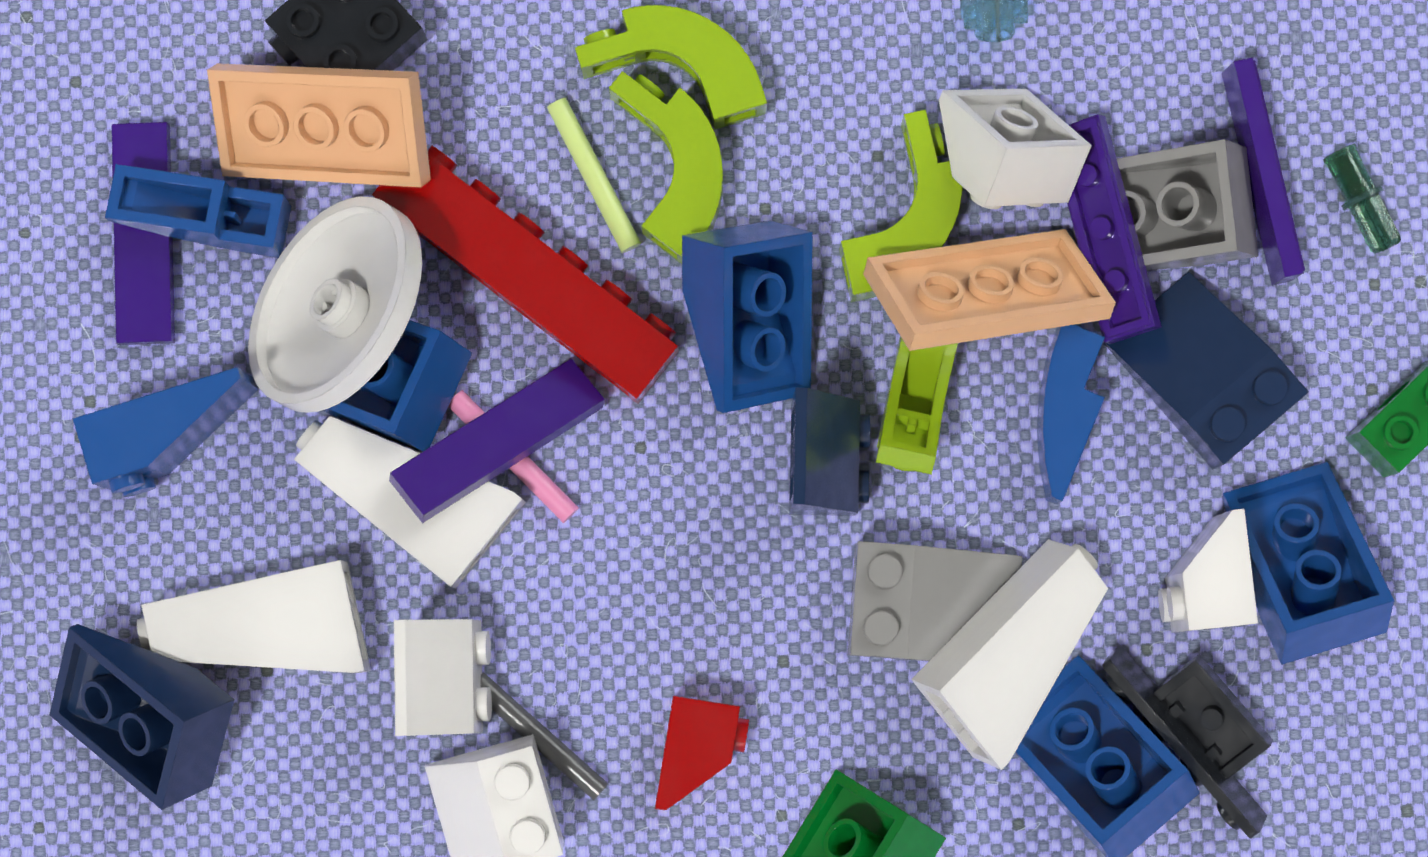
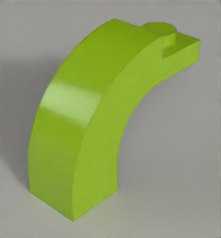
M646 5L623 9L621 11L626 32L616 34L615 29L600 30L586 36L583 39L585 44L575 47L583 79L648 61L664 62L678 67L686 72L699 86L714 130L767 114V100L757 71L747 53L722 27L692 11L665 5Z
M622 71L609 87L610 99L649 128L664 142L674 164L670 187L660 203L641 225L642 233L682 264V235L712 230L719 214L723 189L720 147L708 118L698 104L683 89L679 88L669 102L665 104L661 101L665 95L664 92L652 81L641 74L634 80Z
M926 109L904 114L901 122L914 184L911 207L904 217L892 227L875 234L843 240L840 243L839 253L850 302L877 297L863 275L868 257L943 247L955 224L961 204L962 186L952 177L950 162L938 163L937 157L945 154L943 138L939 124H929Z
M900 336L879 432L876 463L890 465L901 471H917L932 475L937 455L944 403L958 343L909 351Z

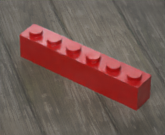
M433 145L427 150L431 178L428 183L422 187L379 185L372 194L373 198L384 201L406 215L421 238L637 404L641 402L679 353L678 345L671 341L676 335V332L652 313L645 320L627 307L631 303L632 298L607 279L599 286L584 274L589 266L580 257L564 246L556 253L540 240L545 232L538 225L520 212L512 219L496 207L501 198L477 179H474L469 186L452 172L456 169L457 164Z

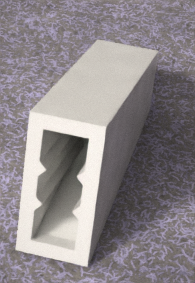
M331 416L323 424L318 420L314 421L305 430L296 444L301 449L294 459L297 463L450 587L455 589L526 503L513 491L488 481L422 524L389 482L390 472L420 453Z
M1048 539L911 679L971 756L1000 770L1010 762L1108 590V587L1095 571L1098 568L1097 561L1082 546L1078 544L1069 546Z
M343 560L143 604L141 606L144 618L137 619V632L141 647L179 662L346 673L371 671L348 562Z

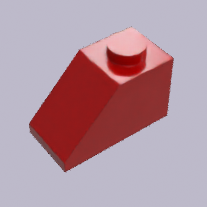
M673 696L655 809H669L732 762L733 751L744 753L749 719L739 718L740 706Z

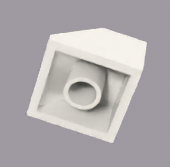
M1028 89L942 90L939 104L952 177L970 193V198L973 202L988 209H999L1001 206L1012 205L1041 207L1043 204L1069 202L1091 148L1090 143Z
M1244 509L1231 510L1213 516L1166 575V588L1158 590V604L1162 622H1170L1171 633L1258 624Z
M394 620L395 736L483 732V721H490L492 715L491 690L489 687L481 688L480 686L482 665L490 664L491 639L489 631H482L481 620Z
M534 734L425 764L424 767L450 857H558L563 855L564 840Z

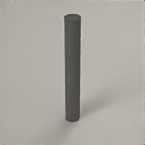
M484 672L481 674V688L489 687L491 690L492 710L522 737L534 734L538 751L592 800H595L608 783Z

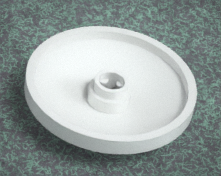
M349 198L319 213L290 241L274 264L262 287L254 309L249 332L248 355L252 376L259 389L267 397L297 412L310 413L322 411L348 399L361 389L382 367L396 347L409 322L421 281V244L413 223L406 215L377 198Z

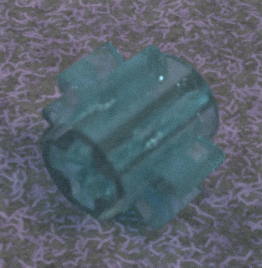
M960 0L961 18L964 20V28H974V35L979 40L986 42L1008 40L1015 35V23H1028V0Z

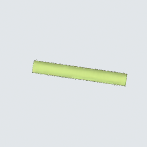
M561 98L547 106V109L621 253H626L638 247L641 242L567 98Z

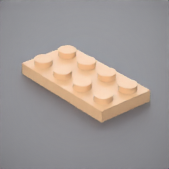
M217 63L207 69L222 176L422 187L431 180L419 72Z
M1066 229L868 257L863 273L909 351L1110 319L1116 303Z

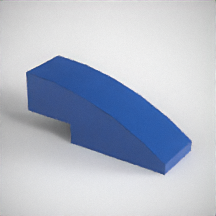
M116 164L105 218L111 222L172 238L244 253L279 258L283 252L292 206L284 194L231 187L225 180Z
M1077 325L1056 328L1045 361L1039 392L1037 418L1039 469L1046 501L1056 505L1062 502L1105 398L1084 389L1105 337Z

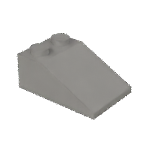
M1223 139L1117 158L1147 271L1201 266L1259 257L1246 147ZM1074 231L1075 243H1076V245L1078 246L1077 239H1076V235H1075V231Z
M858 541L855 544L848 655L930 661L1022 567V556Z

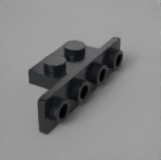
M1121 645L1118 646L1102 664L1103 669L1107 672L1105 677L1111 689L1123 700L1130 699L1143 714V723L1162 743H1168L1180 757L1179 761L1188 769L1197 786L1204 785L1216 799L1217 809L1225 822L1233 829H1241L1248 838H1253L1261 831L1267 815L1233 775L1271 746L1273 739L1200 654L1157 687Z

